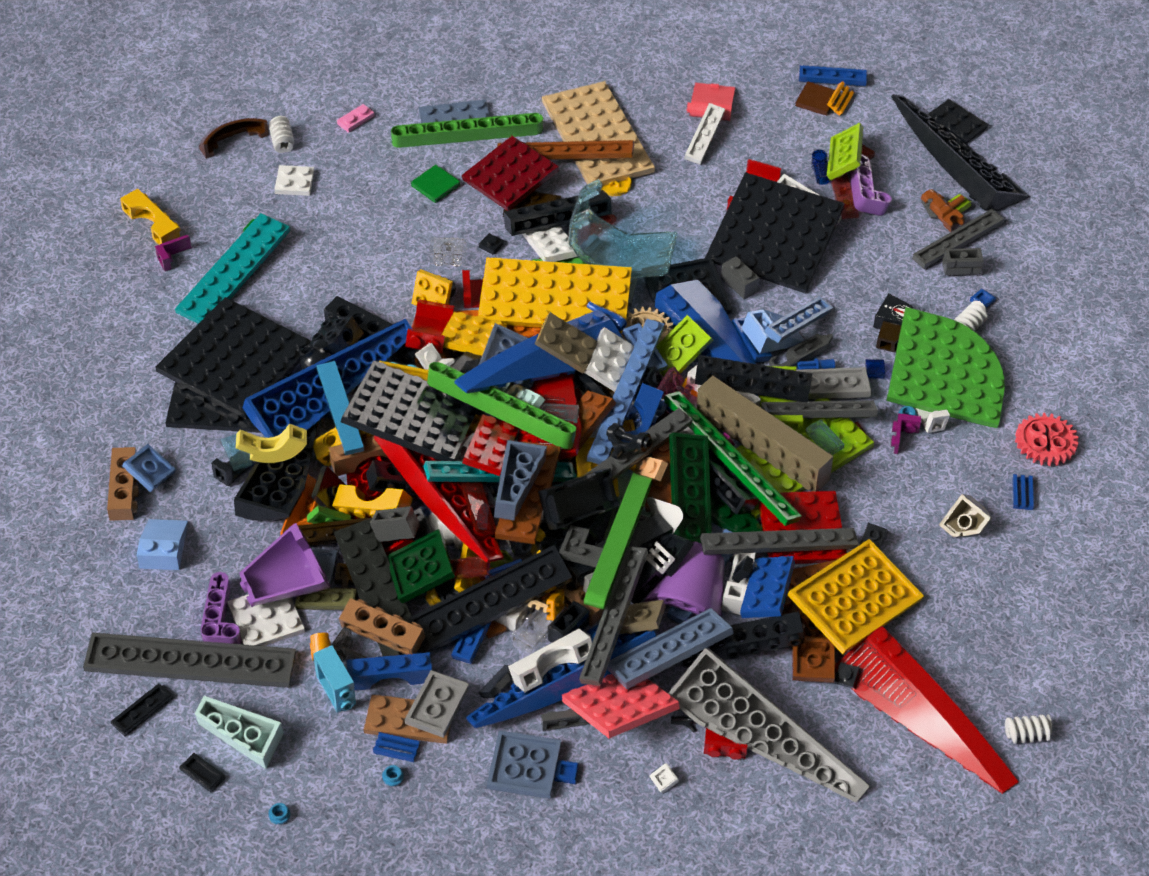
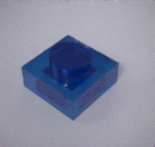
M865 359L868 378L885 379L884 360Z

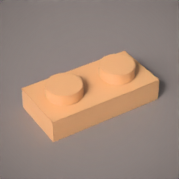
M647 456L636 464L634 473L661 481L668 463Z

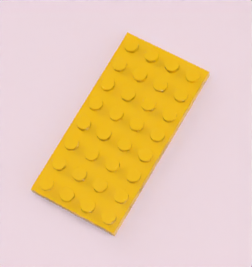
M486 257L478 316L487 320H500L512 326L542 328L550 312L565 322L593 312L587 308V304L591 301L600 307L621 315L627 320L632 267Z

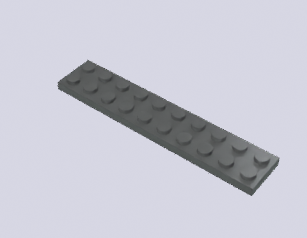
M92 632L83 669L88 672L290 688L296 649Z

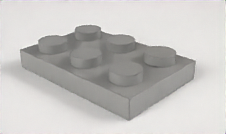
M431 670L405 718V724L444 738L469 690V683Z

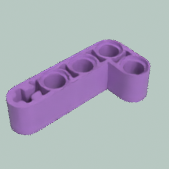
M861 155L860 166L855 170L849 171L854 206L861 212L882 216L886 213L892 198L885 192L874 190L870 160L868 157Z
M216 572L210 578L201 625L202 641L241 644V634L238 625L224 623L228 606L227 601H229L230 595L229 578L224 572Z

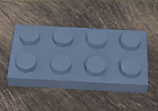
M486 100L419 107L421 123L490 117Z

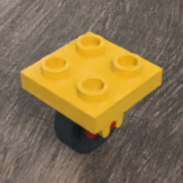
M420 269L417 271L411 304L417 306L418 299L448 305L449 299L455 294L456 284L448 278Z

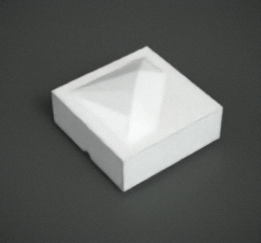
M667 763L650 775L661 793L666 792L680 781Z

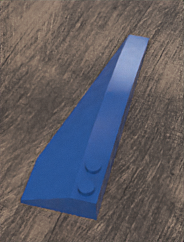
M699 280L672 284L656 293L655 308L660 313L664 312L665 318L670 317V323H673L674 327L688 315L714 340L701 355L756 364L722 304Z
M600 310L567 322L597 340L600 331L604 327L624 339L613 321ZM537 334L457 378L454 384L465 393L489 390L490 386L505 387L506 383L510 382L521 384L526 379H530L532 382L558 377L560 373L574 374L576 369L535 345L539 335Z
M405 318L245 398L242 408L251 422L266 438L280 435L289 424L308 431L330 411L316 365L335 361L346 395H348L362 382L373 360L376 362L386 361L406 343L407 330L412 329V327Z
M599 624L587 631L591 635L592 642ZM655 631L619 634L611 659L656 637ZM586 660L579 664L564 663L551 668L543 676V683L527 692H524L513 683L510 685L511 690L507 693L500 692L495 696L493 703H485L466 717L467 721L474 728H479L561 701L562 694L587 685L581 684L579 680ZM606 670L604 678L611 674L608 670Z

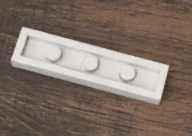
M711 103L708 104L684 159L699 165L701 164L724 115L725 108Z

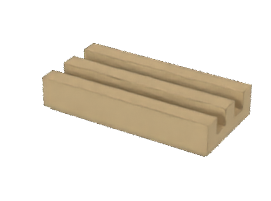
M538 598L528 603V607H536V610L550 613L547 612V607L550 604H547L545 600Z

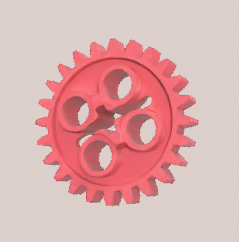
M1035 413L1034 418L1029 415L1028 420L1023 419L1022 424L1018 425L1015 442L1018 443L1017 448L1021 449V454L1027 453L1026 459L1032 457L1033 463L1038 460L1040 465L1047 462L1048 466H1051V463L1054 462L1058 466L1059 461L1065 464L1066 459L1071 460L1072 455H1075L1079 438L1076 436L1077 431L1072 430L1073 425H1066L1067 420L1060 421L1061 416L1055 419L1052 413L1049 417L1045 413H1043L1042 417Z

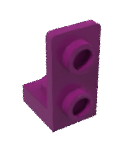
M189 235L155 246L157 259L164 271L171 270V262H173L171 255L192 248Z
M898 413L897 421L893 420L892 432L896 433L892 435L891 447H894V454H898L901 431L919 433L921 416Z

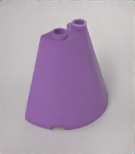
M297 523L287 529L239 573L242 579L240 585L245 593L248 592L249 596L246 598L251 607L330 588L329 581L320 562L307 543L308 541Z
M692 542L694 545L672 577L664 575V578L654 587L644 602L664 600L667 605L695 614H700L712 608L722 618L724 558L721 554L704 555L702 544Z

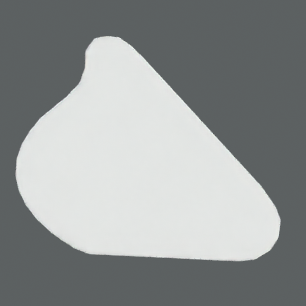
M648 497L647 504L651 509V516L659 513L673 527L674 533L683 519L681 509L676 505Z

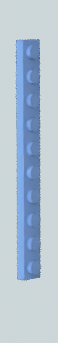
M646 319L613 395L616 405L600 425L587 456L588 462L600 464L610 457L614 447L606 435L607 429L613 423L623 426L664 330V323Z

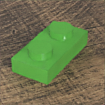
M319 505L307 515V522L312 524L351 519V515Z

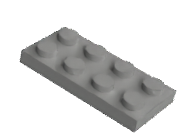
M865 367L796 370L812 373L808 399L871 397V388Z

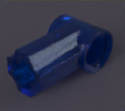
M815 150L812 153L811 168L814 171L816 183L826 185L831 182L827 177V153L824 150Z

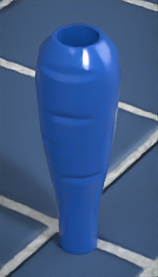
M591 301L587 304V308L590 310H600L607 315L619 331L626 327V319L621 315L600 307Z

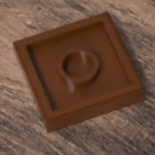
M807 81L795 102V106L827 116L831 109L827 104L835 89Z

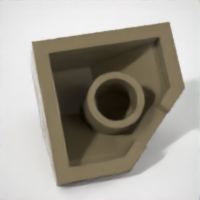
M961 494L939 526L952 537L981 534L992 517L987 509L971 495Z

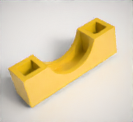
M137 188L120 198L122 210L131 219L146 218L154 222L151 226L152 238L158 244L180 237L181 229L179 225L173 222L166 212L163 213L159 206L149 199L146 193H142Z
M339 485L332 506L339 512L365 518V516L373 517L377 510L410 507L413 498L403 489L387 488L378 498L366 501V495L356 486Z

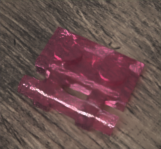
M675 367L668 369L657 389L664 392L662 399L667 394L680 391L688 400L693 388L691 385H686L684 388L682 385L685 379Z

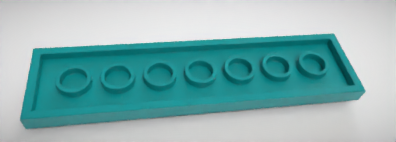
M260 213L175 308V313L199 324L225 297L231 299L288 235L290 226Z

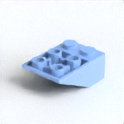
M764 309L748 312L742 326V330L759 353L790 348L805 340L799 332L779 343L771 340L764 330L768 325L784 316Z

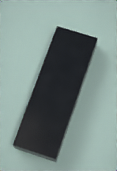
M158 683L111 720V725L125 737L172 700L173 695Z

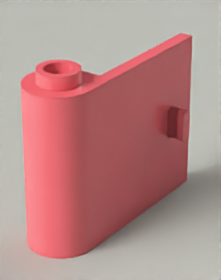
M695 82L691 103L688 102L687 113H690L692 117L702 118L708 104L711 103L725 108L721 120L730 121L735 87Z

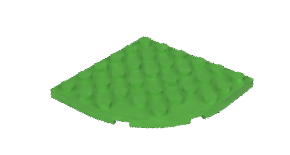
M906 307L886 401L929 412L948 410L952 418L998 428L1005 383L1002 367L991 347L976 332L955 320Z

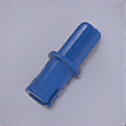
M815 358L814 361H799L797 363L798 370L835 368L834 359L818 360V358Z

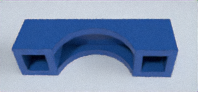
M642 383L633 405L641 417L642 425L638 429L627 433L637 435L640 432L647 431L650 425H655L658 415H655L656 410H661L664 399H662L663 391Z
M430 652L346 660L347 671L354 682L355 690L370 689L374 683L387 678H400L406 680L410 685L424 684L429 672L432 670Z

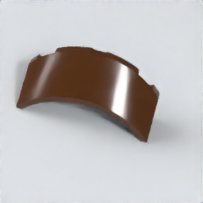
M246 118L217 126L203 137L199 144V149L207 159L214 156L213 150L218 148L217 141L247 131L249 136H253V133L258 134L260 138L269 136L267 120Z

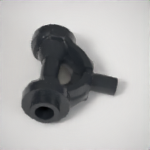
M613 423L607 429L606 435L615 449L611 453L614 459H617L621 453L645 452L652 446V438L649 433L640 432L637 435L627 433L624 427L618 423Z

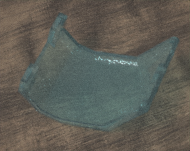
M597 179L584 186L580 190L570 220L568 244L580 260L590 265L632 267L631 278L663 276L667 274L678 233L668 231L627 234L597 217L589 206V199L600 194L602 182Z

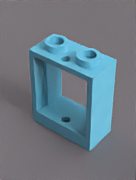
M331 645L313 653L316 676L337 713L342 710H350L356 705L354 682L334 647Z

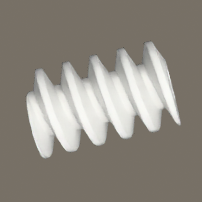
M277 116L268 125L274 149L278 153L290 152L293 149L294 138L289 119L285 116Z
M973 301L954 320L975 332L988 319L986 307L980 301Z
M1049 714L1046 717L1039 715L1038 718L1035 715L1030 716V718L1023 716L1021 719L1014 717L1013 720L1007 717L1005 720L1006 736L1008 739L1011 738L1014 744L1017 743V738L1019 737L1022 743H1025L1026 737L1032 743L1034 736L1037 737L1038 742H1041L1043 735L1046 741H1050L1052 734L1051 718Z

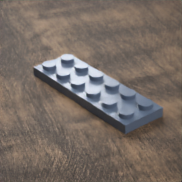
M710 608L611 659L607 670L626 689H629L732 635L733 629Z

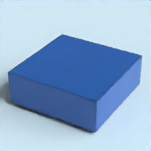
M981 289L970 297V301H980L987 309L996 301V298L984 289Z
M558 760L554 781L576 784L579 763Z

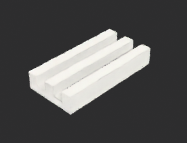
M656 542L654 544L656 546L655 550L652 548L649 550L651 554L650 556L647 555L646 560L660 573L664 574L675 558L662 545ZM660 551L669 558L667 562L658 554ZM655 557L664 565L662 568L653 560Z

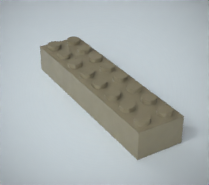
M714 376L698 388L697 410L714 427L721 429L732 439L740 442L745 448L752 450L761 459H765L774 468L781 470L790 479L797 481L807 490L819 491L830 481L833 462L831 454Z

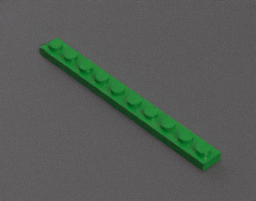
M680 391L665 395L664 402L673 412L680 408L692 419V424L689 428L694 434L708 436L709 449L784 526L799 522L801 518L799 512Z

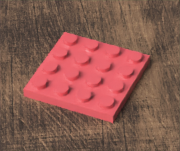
M612 674L603 678L601 686L587 684L562 694V701L607 738L617 736L679 709V701L649 679L626 689Z

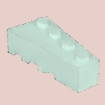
M203 696L195 712L200 726L265 769L269 765L284 734L281 722L207 696Z

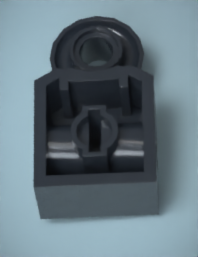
M353 317L325 320L321 324L319 331L312 337L310 344L300 351L301 368L305 369L357 343L364 332Z

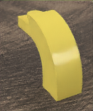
M289 424L280 435L271 438L259 437L243 430H239L236 434V449L249 453L250 460L262 463H276L288 460L300 453L307 444V430Z

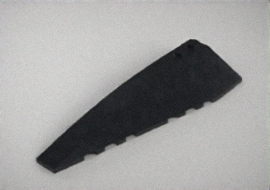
M895 94L891 96L902 116L924 147L943 169L970 194L969 197L980 204L983 210L989 211L993 209L998 211L1029 198V195L1005 173L999 174L995 172L996 166L982 161L983 156L971 151L972 148L953 133L949 132L947 134L943 131L944 126L931 121V116L919 111L920 108L905 96Z
M318 422L307 431V444L296 456L282 462H256L234 498L235 516L253 521L290 517L305 490Z

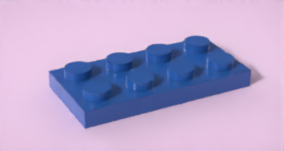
M794 556L755 558L752 567L753 571L750 575L740 610L742 618L782 616L795 565Z

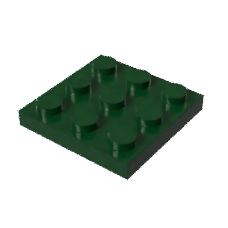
M439 529L387 555L398 600L402 604L456 576L443 534Z

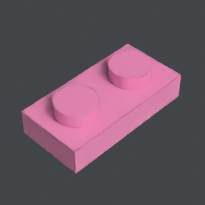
M362 104L339 118L337 124L349 133L375 117L374 112Z

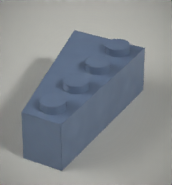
M507 440L494 517L515 520L545 463L547 446Z

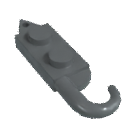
M816 334L788 349L786 352V362L775 364L774 360L777 357L773 356L769 361V365L793 367L799 361H807L829 349L833 334Z

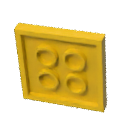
M454 312L442 333L445 336L443 348L462 352L467 351L482 356L494 324L496 323L507 328V323L500 320H487L481 316H471L462 312Z

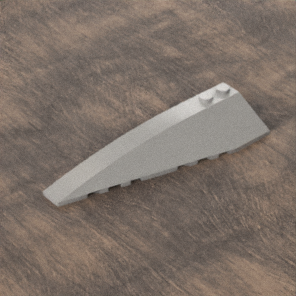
M709 648L703 650L668 693L679 701V708L697 724L735 743L747 744V748L854 802H857L870 787L823 744Z

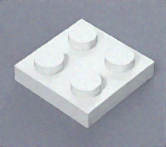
M279 165L274 189L275 194L310 196L314 167Z

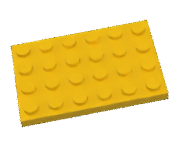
M870 539L794 587L787 594L842 654L859 644L879 627L885 626L916 605L924 597Z

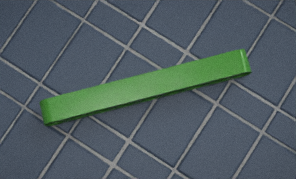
M526 113L397 125L391 129V141L394 147L403 148L509 138L510 136L539 135L543 132V116L539 113Z
M440 362L430 363L427 379L429 386L553 445L560 446L563 449H570L574 446L576 427L573 424L490 386L489 390L465 393L454 384V381L464 375V373Z
M635 473L632 474L584 599L585 605L605 609L627 546L630 544L648 497L652 478Z

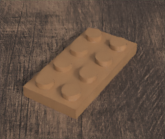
M372 694L364 733L378 735L381 732L413 740L447 744L450 727L443 738L406 725L405 718L415 700Z

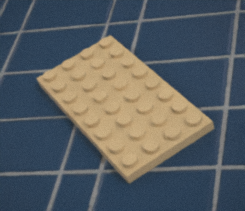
M605 81L542 96V102L564 142L634 140L633 158L573 159L589 189L599 187V185H608L613 181L627 180L628 177L635 178L655 172L653 163Z

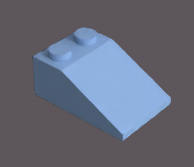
M148 519L140 537L137 550L139 568L179 570L188 521Z

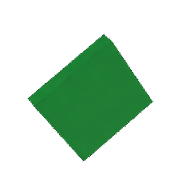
M435 164L411 181V186L434 203H437L458 188L460 181Z

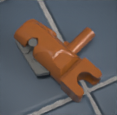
M929 189L922 194L921 202L931 219L938 218L949 232L954 231L952 228L953 223H958L961 226L965 224L964 216L957 209L954 210V208L965 201L963 195H960L950 203L946 202L944 197L933 189Z

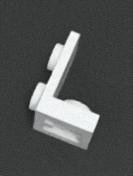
M432 343L427 344L415 353L426 370H429V365L433 362H440L449 367L455 362L453 358L442 359Z
M914 408L917 415L921 416V422L927 433L945 430L950 417L948 410L929 412Z

